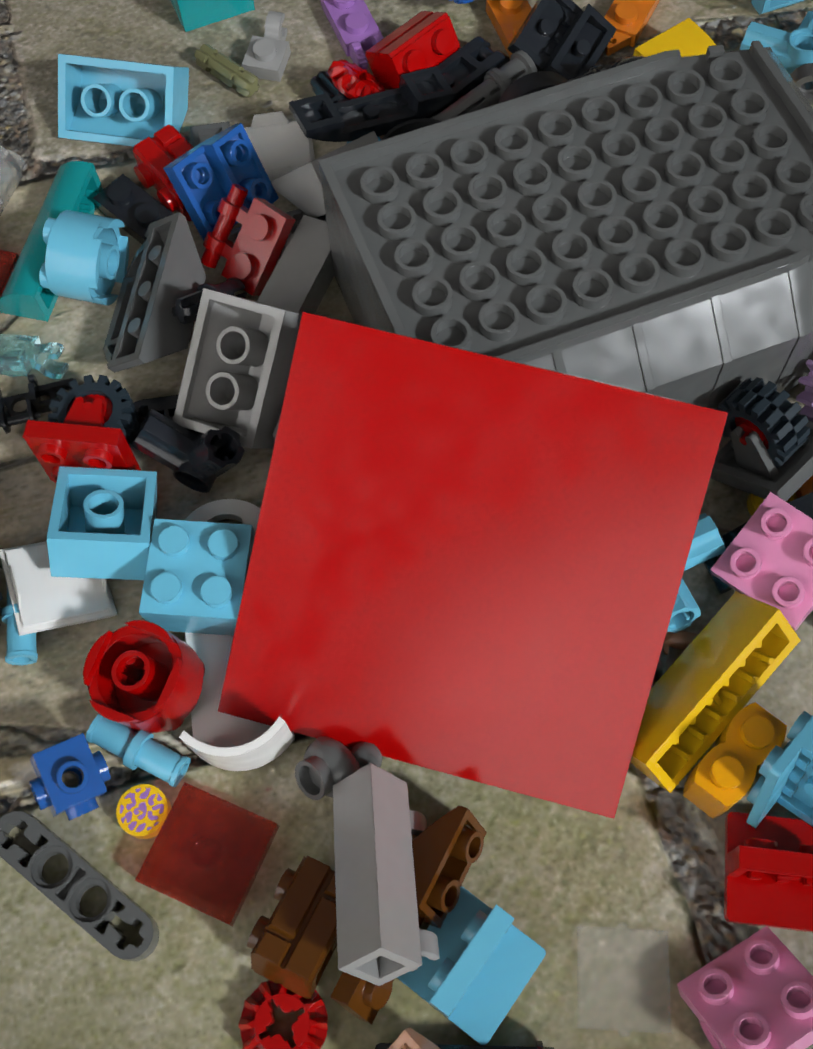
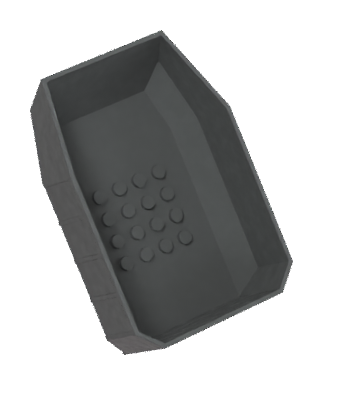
M752 41L750 49L725 52L723 45L708 46L706 54L682 57L679 49L664 51L318 160L334 276L355 324L715 410L747 378H752V380L756 377L763 378L765 385L771 381L777 385L776 391L781 393L783 390L789 392L799 384L800 377L809 375L810 369L807 367L806 362L808 359L813 360V108L771 47H763L760 41Z

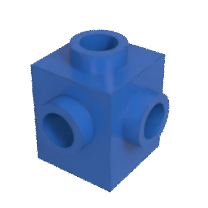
M84 733L32 754L30 761L37 778L30 780L29 785L40 810L49 807L53 817L66 812L70 821L99 808L96 798L107 792L104 782L110 780L111 775L100 751L91 752ZM65 773L75 775L78 780V786L75 788L67 787L62 781V775Z

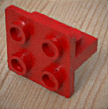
M728 813L725 818V920L731 923L768 926L813 933V827L801 819L766 815L759 825L754 828L746 822L749 813Z

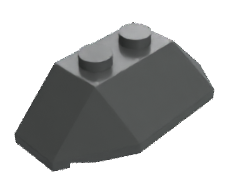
M180 212L149 224L145 233L147 239L137 250L123 279L103 347L105 359L108 362V369L114 373L187 349L192 339L194 322L189 324L180 323L178 317L173 316L172 307L176 306V299L196 292L197 288L205 283L206 274L186 217Z

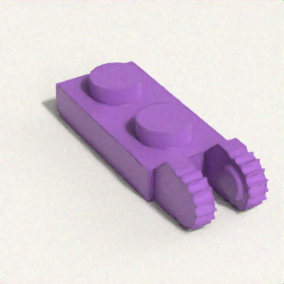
M320 0L322 9L346 56H350L353 63L367 70L368 61L364 51H367L381 41L383 36L364 0Z

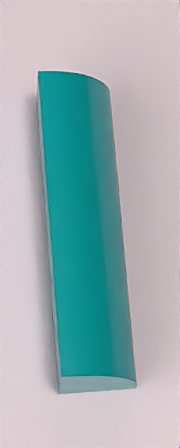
M71 161L59 167L0 297L1 313L48 322L59 296L54 295L50 289L43 288L39 281V273L42 264L45 262L47 247L43 240V227L49 217L56 219L65 210L94 214L97 207L93 197L101 192L103 187L93 163Z

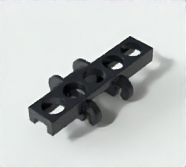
M31 374L27 375L29 392L3 398L0 389V427H3L5 433L8 434L11 433V426L26 423L27 420L38 421L42 413L51 411L49 407L51 400L60 402L56 393L61 387L64 390H72L68 382L74 379L70 378L39 386L36 376ZM47 395L50 396V399L41 401V396ZM26 400L27 409L22 412L14 411V405L18 401Z

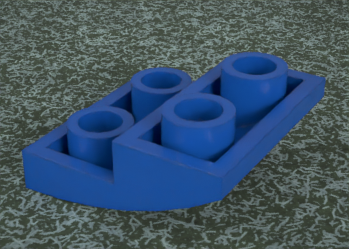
M237 123L219 132L163 168L203 241L208 232H213L220 215L217 211L222 197L228 196L233 183L248 190L243 206L248 209L254 198L265 199L271 204L279 199L242 123Z

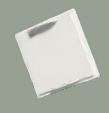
M282 111L256 114L253 117L251 127L244 128L270 181L315 160L312 139L305 137L297 121H289Z
M47 541L0 549V559L19 636L117 615L107 579L51 577ZM16 603L18 604L19 613H15L14 604Z

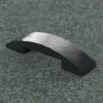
M437 66L402 74L399 88L339 103H333L328 93L291 101L289 102V109L305 137L326 142H350L373 131L379 137L385 135L398 124L411 119L426 118L452 101L454 92Z

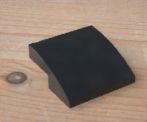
M537 0L507 49L512 54L517 50L526 52L535 63L537 72L551 71L569 80L588 73L590 68L595 66L617 29L590 4L580 8L572 0Z

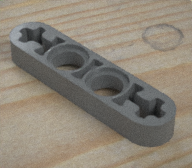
M13 811L0 818V857L111 954L126 961L137 962L147 958L154 952L159 941V929L156 921L150 914L36 818L22 811ZM14 827L21 830L25 829L24 836L34 845L40 847L33 855L18 845L13 844L11 846L13 839L9 833ZM64 854L69 864L66 876L60 882L48 884L42 874L45 862L51 856ZM95 886L102 887L107 895V904L104 910L97 916L86 917L80 908L81 897L89 888ZM122 903L125 906V908L122 911L118 912L120 905ZM116 915L125 923L135 927L140 922L143 923L139 934L144 940L139 947L131 944L125 948L122 947L126 936L117 927L108 924ZM108 924L105 933H103L101 928Z

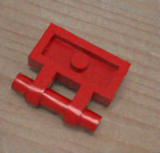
M233 183L228 196L222 197L217 209L220 215L213 232H208L203 242L205 251L201 258V263L207 267L216 268L220 257L223 256L227 259L221 275L227 279L232 277L240 279L246 287L243 289L252 296H260L273 272L296 219L262 198H254L250 208H246L243 206L248 190ZM235 221L242 224L235 243H233L228 238Z

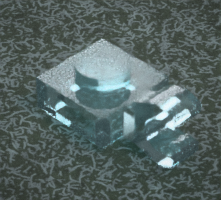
M0 334V375L10 377L27 376L33 368L48 378L62 379L69 369V364L65 362L59 363L54 360L60 358L64 346L57 342L41 344L39 336Z

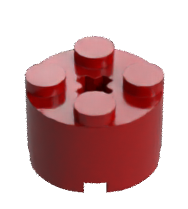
M133 620L126 622V626L114 632L109 630L104 633L90 649L83 669L84 684L88 686L91 697L89 701L94 710L109 720L137 731L143 730L157 733L178 729L199 700L205 674L203 661L197 656L190 645L152 622Z

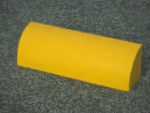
M736 591L651 688L630 762L669 793L674 790L720 736L729 722L743 709L800 642L799 637L780 609Z

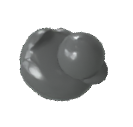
M320 736L307 747L303 760L296 765L295 778L299 788L308 798L312 800H319L324 796L333 798V785L369 763L380 768L383 756L380 750L369 742H359L349 750L341 742L333 738Z

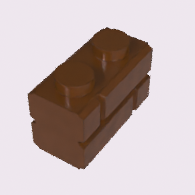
M304 856L296 871L287 868L282 875L274 893V899L278 900L279 903L270 919L263 915L258 919L249 936L247 947L252 949L251 969L255 973L277 984H282L284 988L306 999H311L337 947L335 871L330 866L310 856Z

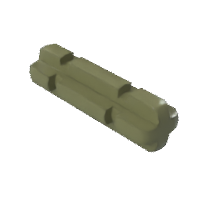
M202 44L200 49H196L194 56L198 66L206 71H210V74L231 88L236 89L237 92L246 98L252 97L254 92H258L260 86L257 76L248 70H244L242 66L221 52H218L209 44Z

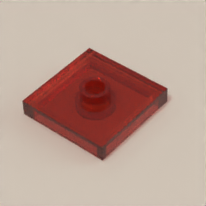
M184 782L135 881L233 927L279 829V825Z

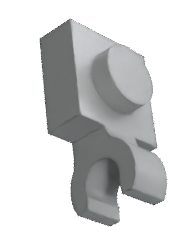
M268 12L265 21L264 37L252 35L241 64L244 70H248L260 79L280 82L291 54L289 41H285L288 30L282 27L285 13Z

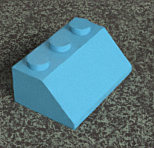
M58 54V138L134 147L147 137L153 138L155 132L168 124L180 133L188 110L189 68L82 55Z

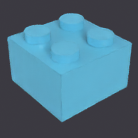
M59 466L46 538L51 577L144 580L154 519H157V471Z
M154 519L139 607V614L145 621L162 627L166 631L234 636L255 538L253 526L247 524Z

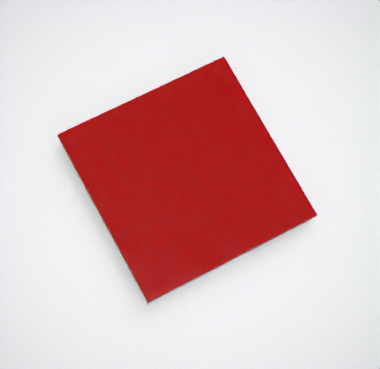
M302 312L218 712L272 726L280 716L287 723L291 732L314 738L328 736L347 747H352L359 742L372 743L384 757L614 819L728 413Z

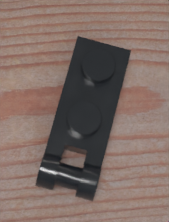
M481 36L475 37L437 65V68L453 90L454 98L444 107L426 118L437 115L461 96L484 82L486 72L492 68L499 69L509 62L510 58L500 50L493 51L491 44Z

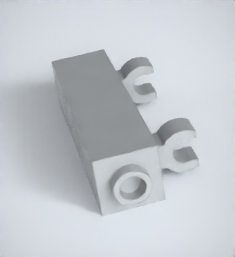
M303 215L294 234L290 232L279 256L280 260L257 302L301 314L302 312L315 314L334 277L327 222Z
M369 763L333 785L338 970L381 986L407 972L417 970L418 967L422 966V957H427L433 961L440 959L437 935L428 930H419L411 834L418 836L427 829V819L424 814L409 810L407 782Z

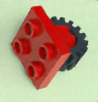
M92 375L83 376L85 384L78 385L76 379L68 382L72 390L67 392L61 387L56 393L60 402L51 400L49 407L53 413H48L49 422L27 420L23 438L50 480L55 483L57 482L59 466L141 471L129 446L134 436L133 432H136L140 425L137 420L139 416L126 388L123 389L121 383L115 379L110 383L107 376L99 375L98 382L95 383Z

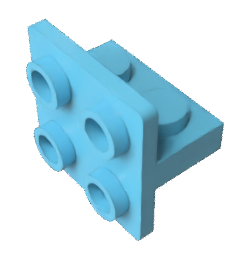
M806 711L801 713L787 735L790 741L782 749L776 745L759 769V773L762 776L755 783L747 797V800L754 805L746 822L754 828L759 825L776 802L813 827V716Z
M461 886L459 900L455 908L447 914L441 928L430 925L427 929L438 937L440 959L433 961L427 957H422V966L413 972H407L397 978L477 1043L486 1045L544 959L546 951L512 925L515 918L497 904L491 909Z

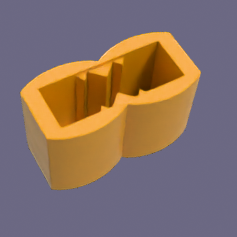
M756 702L744 707L729 722L717 738L714 747L691 771L684 785L683 796L712 819L723 815L749 791L755 780L756 772L760 769L772 749L776 745L782 746L786 736L787 725Z

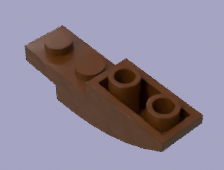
M457 806L412 840L419 928L422 922L439 929L441 928L447 914L455 908L459 900L460 887L471 864L477 861L481 855L484 837L487 832L466 807ZM342 972L330 998L354 1017L372 1025L379 1009L383 1008L390 998L394 979L381 986H377Z

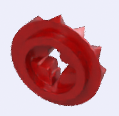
M347 60L333 61L328 69V74L334 86L349 99L386 91L384 85L378 82L377 77L368 73L366 69L360 68L356 63H349Z
M271 980L262 982L245 1000L238 1023L243 1049H321L327 1036L328 1014L320 994L315 990L311 999H306L284 988L280 983L277 984ZM273 1001L276 1007H280L286 1014L293 1011L298 1012L301 1009L305 1011L297 1017L298 1020L291 1026L294 1034L292 1038L296 1044L295 1047H292L290 1041L286 1040L282 1034L268 1035L265 1038L262 1036V1034L269 1030L268 1027L275 1022L272 1014L274 1009L271 1005Z

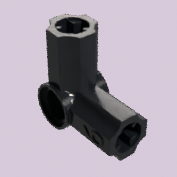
M154 409L147 413L130 444L132 447L172 469L174 478L181 484L202 493L210 492L216 478L236 466L245 451L239 440L240 434L227 426L219 430L210 429L205 434L200 432L192 433Z

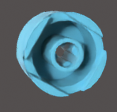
M73 210L63 211L56 219L49 217L43 227V240L47 247L45 262L42 264L39 273L40 285L43 288L50 289L54 295L106 306L114 303L118 295L111 294L115 282H123L129 261V240L127 236L120 235L119 228L125 227L124 223L120 219Z

